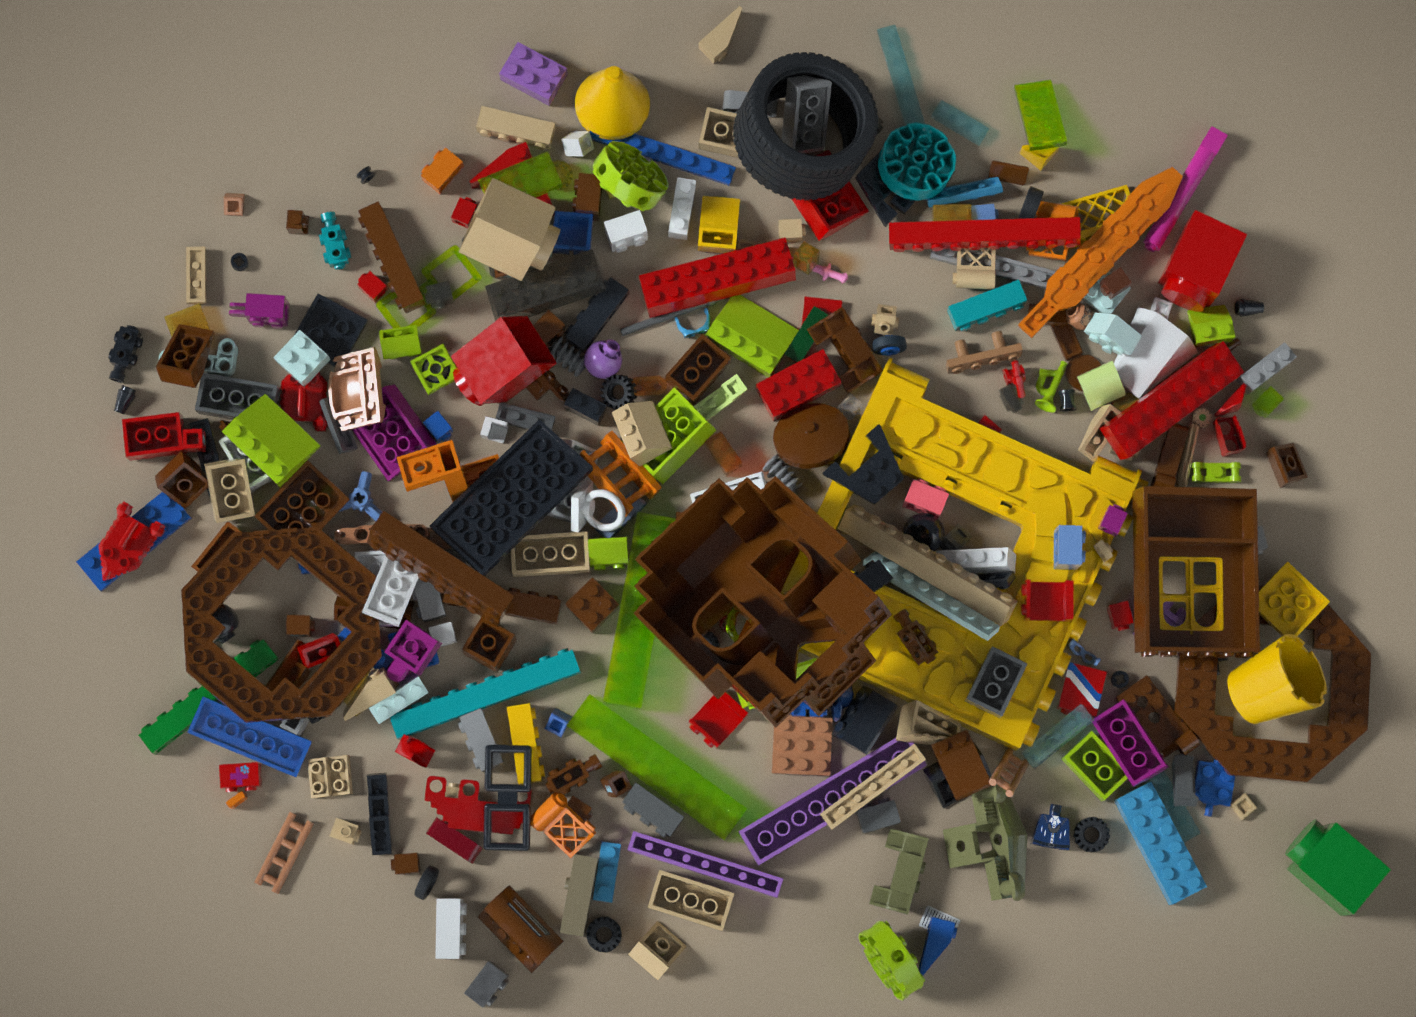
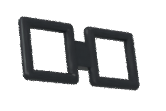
M486 745L484 789L488 792H498V803H487L484 806L483 847L485 850L528 851L530 849L531 806L529 804H518V792L531 791L532 748L529 745ZM493 752L524 753L523 784H492ZM492 811L523 812L522 843H491Z

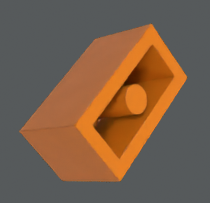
M446 147L442 151L439 150L433 158L434 161L430 165L427 164L421 171L422 180L439 194L464 167L463 161Z

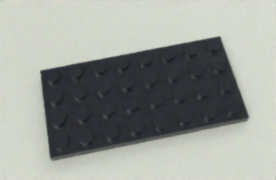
M539 419L429 526L469 565L483 576H486L594 469Z

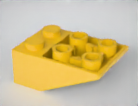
M713 196L702 197L698 251L727 253L736 250L740 199Z

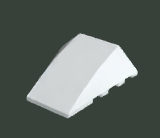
M1138 307L1130 326L1141 334L1142 337L1132 354L1117 355L1114 365L1123 387L1137 398H1141L1199 352L1187 334L1158 312Z

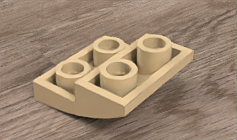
M349 755L308 759L311 798L353 794Z

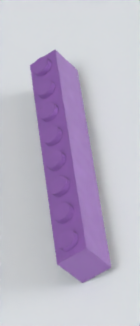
M633 831L627 849L639 855L778 898L783 878Z

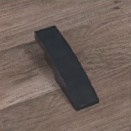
M387 772L367 774L372 855L392 854Z

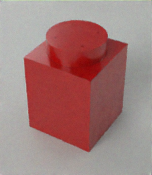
M1195 210L1185 224L1158 281V284L1164 286L1161 291L1162 295L1172 303L1191 311L1202 312L1205 306L1210 307L1220 294L1247 234Z
M528 316L500 317L451 356L457 366L453 371L456 385L469 401L478 406L509 401L557 364Z

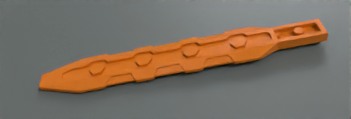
M1171 167L1141 182L1114 214H1110L1095 234L1077 249L1073 257L1048 279L1044 298L1018 326L1033 338L1058 311L1076 306L1089 293L1088 290L1112 269L1114 263L1126 250L1133 247L1147 228L1170 208L1183 176Z

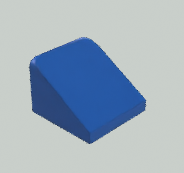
M555 708L544 729L562 738L572 716Z

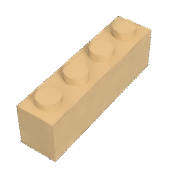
M481 106L476 125L477 132L481 136H495L501 141L508 142L512 140L516 141L517 144L526 142L539 150L551 148L556 129L553 122Z

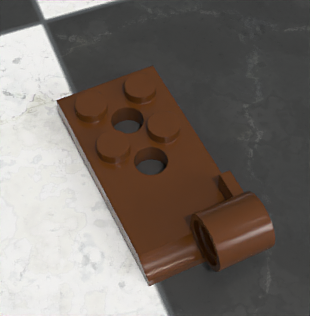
M1147 675L1115 698L1118 703L1123 699L1128 702L1164 759L1177 749L1186 756L1201 745L1195 734L1188 729L1184 722H1181ZM1139 697L1147 699L1148 704L1146 707L1143 708L1138 705L1137 700ZM1155 712L1159 715L1157 723H1152L1149 720L1150 713Z

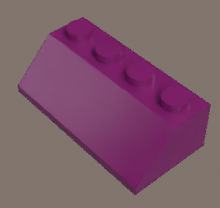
M1123 699L1091 720L1133 787L1156 776L1169 767L1126 700Z

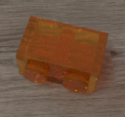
M721 431L705 441V447L726 477L742 467L741 459Z

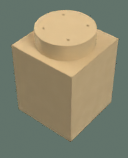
M492 178L472 217L459 253L522 281L530 266L542 271L552 253L560 233L559 228L549 224L556 207Z

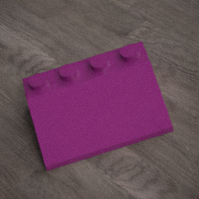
M395 384L381 388L383 404L386 405L383 422L352 429L387 481H391L401 474L397 457L437 445Z

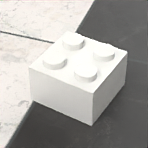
M640 210L604 222L605 233L612 252L617 251V253L627 250L629 246L634 245L638 247L645 244V241L648 240L647 228Z

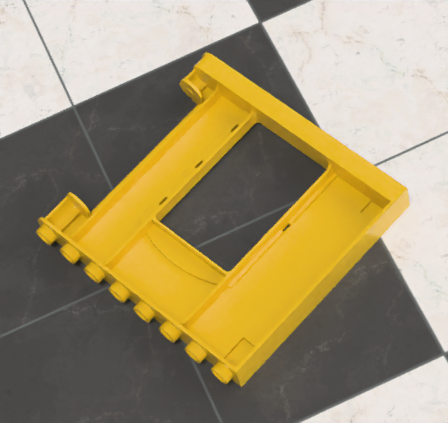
M889 357L839 466L850 476L878 452L874 445L866 438V435L880 424L892 452L903 457L901 460L894 455L901 473L916 480L922 479L928 482V485L931 487H942L949 495L1019 526L1021 533L1013 549V552L1016 554V578L1010 587L1006 589L996 588L1003 593L1010 594L1017 603L1009 620L1000 626L999 632L986 641L934 608L887 586H883L875 594L879 596L892 615L864 642V645L877 661L858 679L911 703L918 700L961 723L962 727L1014 751L1020 749L1022 743L1031 747L1040 729V725L1032 722L1038 708L1047 712L1056 693V690L1047 687L1053 673L1063 676L1072 655L1063 652L1067 641L1071 638L1078 642L1086 626L1087 620L1079 617L1083 605L1086 603L1093 607L1101 592L1102 585L1094 582L1098 571L1101 568L1109 572L1118 553L1117 550L1112 548L1113 556L1106 562H1103L1093 546L1099 541L1103 540L1104 543L1107 542L1110 545L1114 536L1098 529L1100 522L1109 505H1118L1124 508L1125 512L1130 499L1133 500L1132 491L1148 486L1149 482L1140 478L1141 470L1138 469L1137 472H1134L1099 455L1089 473L1084 472L923 399L930 379L893 363V358ZM949 477V478H951V479L957 481V483L955 484L954 482H952V481H950V480H946V478ZM832 480L817 514L836 530L853 492ZM1001 502L1012 506L1011 509L1005 505H1000ZM1127 514L1118 535L1122 537L1126 535L1133 516ZM1058 525L1082 526V531L1086 533L1085 543L1082 545V550H1085V562L1077 570L1054 569V530ZM801 551L781 591L783 596L807 572L808 558ZM1027 579H1031V582H1065L1066 580H1074V619L1071 622L1024 621V616L1021 615V604H1024V596H1021V585ZM905 608L910 614L909 618L911 621L917 620L919 624H922L929 639L936 643V649L939 653L935 655L936 659L929 664L924 662L918 666L897 635V632L903 628L899 623H896L893 616ZM835 641L805 644L799 649V652L818 659ZM992 646L1027 663L1001 718L965 702L972 684Z

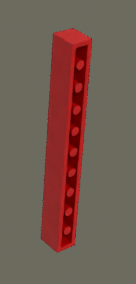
M1080 217L889 222V247L894 252H904L905 250L921 252L924 249H931L932 251H942L943 249L959 251L962 248H970V250H980L981 248L997 250L1000 247H1008L1009 249L1027 247L1035 249L1038 246L1056 248L1057 246L1064 245L1068 248H1073L1080 245L1081 242Z

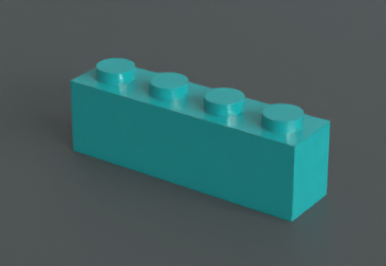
M1016 280L950 305L947 308V312L955 331L960 329L962 332L970 329L971 325L975 323L981 325L988 322V318L994 316L1000 318L1012 309L1014 312L1023 309L1027 298L1020 281Z

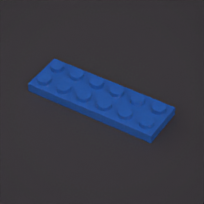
M161 492L132 516V518L147 527H150L155 521L166 526L164 534L154 541V545L150 547V551L147 554L192 519L182 506L164 492ZM98 543L76 562L102 592L120 576L116 575L114 578L103 581L101 570L103 567L101 566L102 561H100L101 555L99 554L98 546L100 543Z
M204 696L187 732L294 777H297L312 742L265 721L245 723L224 704Z

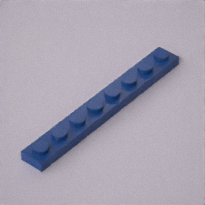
M590 131L592 141L608 145L612 141L624 142L642 151L641 155L646 159H652L655 162L730 186L736 169L734 166L638 134H633L619 140H607L599 138V135Z

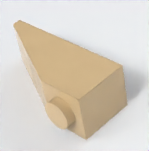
M741 6L734 10L699 42V49L713 64L717 61H722L727 56L728 49L742 16Z
M1111 404L1101 406L1092 419L1078 451L1094 462L1108 442L1099 428L1121 412Z
M384 667L372 670L343 710V719L345 721L396 693V685L388 678Z

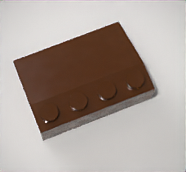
M307 460L254 517L270 531L318 527L322 530L350 499Z

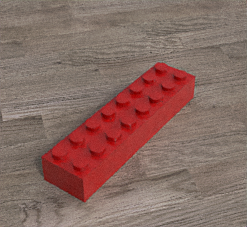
M786 237L639 275L640 286L649 318L796 280V270Z
M1225 342L1216 343L1099 429L1119 459H1128L1245 372Z

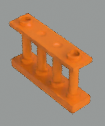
M610 431L600 442L602 447L590 455L584 450L579 455L593 467L594 470L588 477L597 488L614 493L622 501L625 507L626 518L634 508L631 504L644 495L651 500L662 487L643 465L639 466L630 459L624 443L613 431ZM608 452L615 461L601 470L594 461ZM621 466L627 475L613 484L606 475ZM634 481L640 489L628 498H625L619 490L629 482ZM610 501V503L615 507V509H616V511H617V508H616V506L614 505V503H613L612 501Z

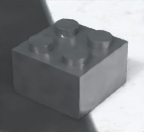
M488 961L464 994L482 1008L489 1007L497 999V996H495L497 991H503L509 983V980H507L509 975L494 963Z

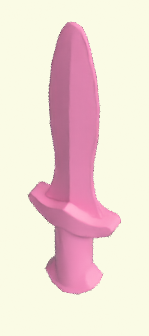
M792 257L794 265L819 273L823 276V281L828 277L839 280L842 284L848 280L847 273L831 270L830 263L828 266H819L808 260Z

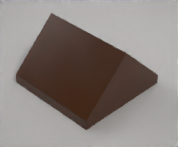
M1294 442L1274 446L1266 452L1280 488L1308 478Z

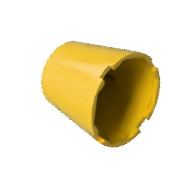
M1292 634L1280 637L1230 672L1228 676L1230 697L1237 711L1248 722L1259 724L1315 709L1324 704L1323 695L1327 694V687L1322 668L1314 653L1307 651L1303 646L1305 642L1299 637Z

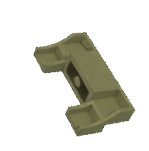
M890 828L885 848L899 851L890 889L874 885L869 904L908 915L914 892L918 893L921 882L917 881L919 873L923 874L926 863L923 862L929 838Z

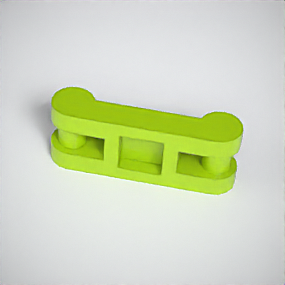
M1192 462L1191 464L1193 483L1241 482V476H1239L1240 462ZM1201 470H1206V476L1201 475ZM1226 470H1232V476H1226Z

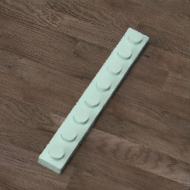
M874 551L864 559L863 566L871 560H874V562L880 560L893 577L890 581L892 584L986 641L999 632L1000 625L880 553Z

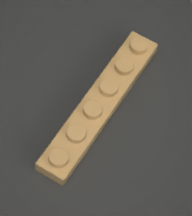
M913 744L820 813L830 829H834L925 761L926 758L917 746Z

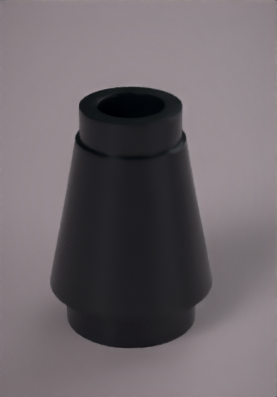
M1241 298L1236 300L1234 311L1240 317L1263 313L1264 303Z
M122 385L118 389L114 411L125 415V412L136 397V390Z

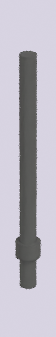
M722 300L652 317L622 328L620 331L622 336L702 307L714 306L716 302Z

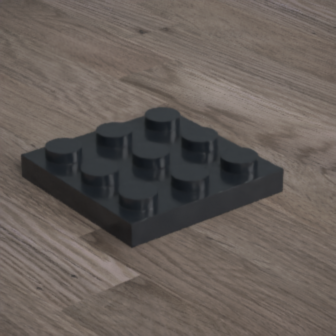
M318 293L295 334L301 330L329 356L330 361L328 364L335 367L337 362H334V358L351 353L367 325L368 319Z

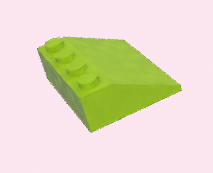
M737 295L729 299L705 336L723 351L764 376L770 377L799 330L742 295Z
M675 387L655 406L672 449L643 465L662 484L716 431L714 426Z
M266 394L235 417L222 431L231 442L280 488L321 447Z

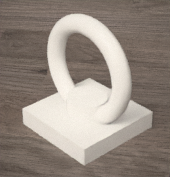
M586 480L571 497V531L579 532L588 522L598 530L609 532L618 529L624 523L626 512L622 501L610 491L603 489L593 490V481ZM604 497L614 503L618 511V517L615 522L604 524L592 516L595 510L594 498Z

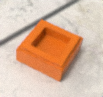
M240 791L225 803L229 808L234 809L247 800L248 796L245 792Z

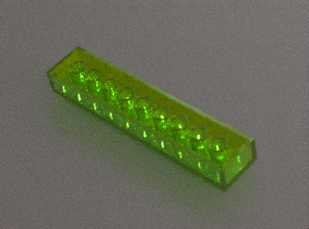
M637 512L603 698L604 704L642 710L655 636L633 614L646 601L634 586L647 574L635 558L667 529L676 518Z
M590 694L566 725L574 733L723 841L726 840L747 810L742 804Z

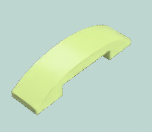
M736 374L694 407L709 420L733 403L748 389L738 374Z

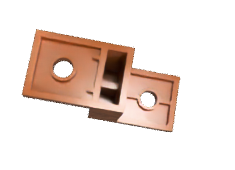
M452 440L397 457L407 492L444 480L452 503L499 459L498 454L461 466ZM419 466L425 467L422 471H416Z

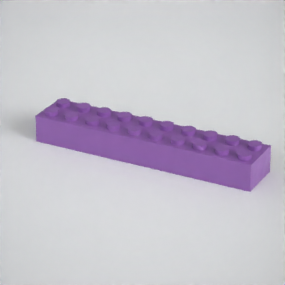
M895 738L740 830L738 833L757 865L763 864L825 827L827 823L820 813L914 743L896 741ZM923 761L921 764H919L917 767H915L913 770H911L909 773H907L905 776H903L890 787L894 786L895 784L899 783L900 781L904 780L905 778L909 777L910 775L916 773L917 771L927 766L925 761Z

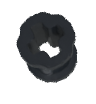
M1065 389L1058 392V395L1061 397L1060 411H1074L1077 409V406L1074 405V389Z

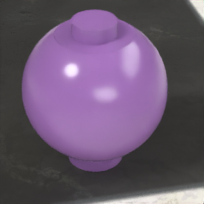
M612 339L597 341L590 345L584 357L588 372L592 376L601 379L610 378L611 375H615L622 365L620 345Z

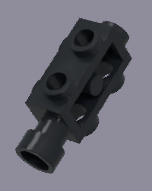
M120 326L119 331L115 333V345L110 350L108 356L109 362L114 366L113 371L110 372L109 379L114 382L124 383L125 369L131 370V367L137 363L138 355L135 354L137 348L142 347L143 337H141L142 334L135 326ZM130 335V338L125 340V336ZM124 352V356L119 358L120 353Z

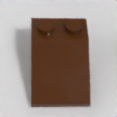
M179 324L156 365L160 380L162 382L196 388L205 370L214 331Z
M967 729L931 745L956 801L992 786L989 784L990 778Z

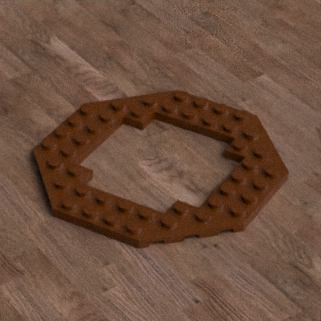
M318 527L288 528L273 531L260 530L245 533L234 532L181 589L186 673L245 723L331 716L382 658L379 619L362 613L376 576ZM292 557L349 605L338 617L337 621L351 633L301 689H298L287 678H284L271 692L214 644V641L224 632L226 627L212 615L263 559L279 571Z
M1217 604L1196 622L1203 627L1213 625L1217 618ZM1329 604L1305 628L1313 630L1312 649L1331 651L1328 726L1308 725V743L1233 736L1234 717L1215 715L1218 658L1216 656L1198 658V654L1197 656L1182 658L1178 654L1175 713L1186 723L1189 730L1204 744L1207 751L1221 764L1229 776L1307 783L1368 730L1371 653ZM1259 615V625L1271 626Z

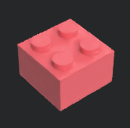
M922 479L913 480L902 507L917 513H929L939 519L949 493H946V490L942 487L935 486L934 488L929 486L928 482Z

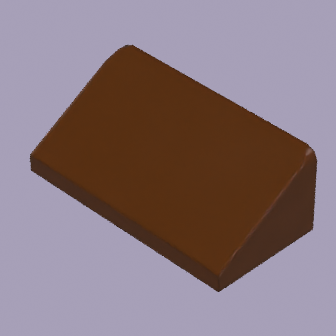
M993 160L990 165L988 179L998 177L1001 182L1023 186L1026 183L1029 168Z

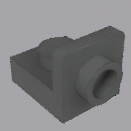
M957 524L944 537L940 548L942 550H960L972 536L961 525Z

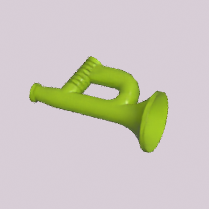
M1061 361L1057 370L1040 368L1035 387L1037 392L1044 397L1037 399L1035 405L1041 410L1051 413L1056 411L1053 399L1065 368L1068 365L1067 362ZM1047 376L1054 377L1050 387L1045 389L1043 385Z

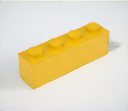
M530 703L507 707L512 745L531 746V783L542 782L545 770L544 765H540L539 758L542 757L541 746H537L536 738H539L538 726L534 727L533 719H537L535 707L531 708ZM514 753L518 784H523L524 753Z

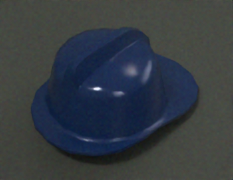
M852 685L831 705V715L835 722L840 720L842 709L850 706L854 699Z

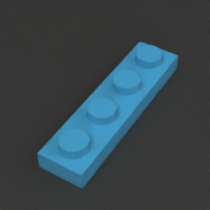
M994 177L945 187L942 192L933 198L926 199L929 208L940 207L944 204L958 203L969 199L974 200L983 196H994L998 193H1003V188L999 178Z

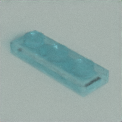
M943 100L940 101L931 115V118L978 146L989 131L988 127Z

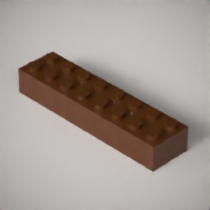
M383 511L371 527L367 542L374 550L382 551L391 561H398L406 571L417 573L420 580L431 583L437 591L446 593L455 603L463 604L469 612L478 614L487 624L497 627L509 610L514 595L387 512Z

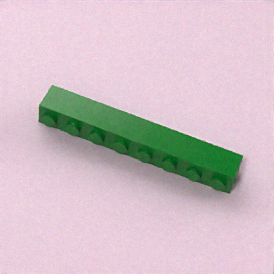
M264 639L254 641L247 652L244 653L242 651L234 657L235 661L255 678L279 660L278 656ZM203 686L199 689L196 687L188 693L186 699L183 701L180 699L172 705L173 709L169 712L164 711L157 716L155 723L152 725L149 723L141 729L142 733L138 736L151 753L156 755L189 730L203 696L221 704L222 702Z

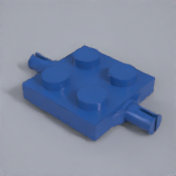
M1215 759L1213 762L1197 761L1195 772V795L1199 798L1198 801L1206 804L1204 816L1212 817L1213 807L1216 805L1231 806L1236 777L1229 776Z

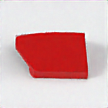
M1243 383L1214 415L1220 417L1238 412L1242 406L1247 385Z

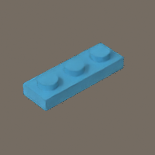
M601 843L593 900L613 902L621 844Z

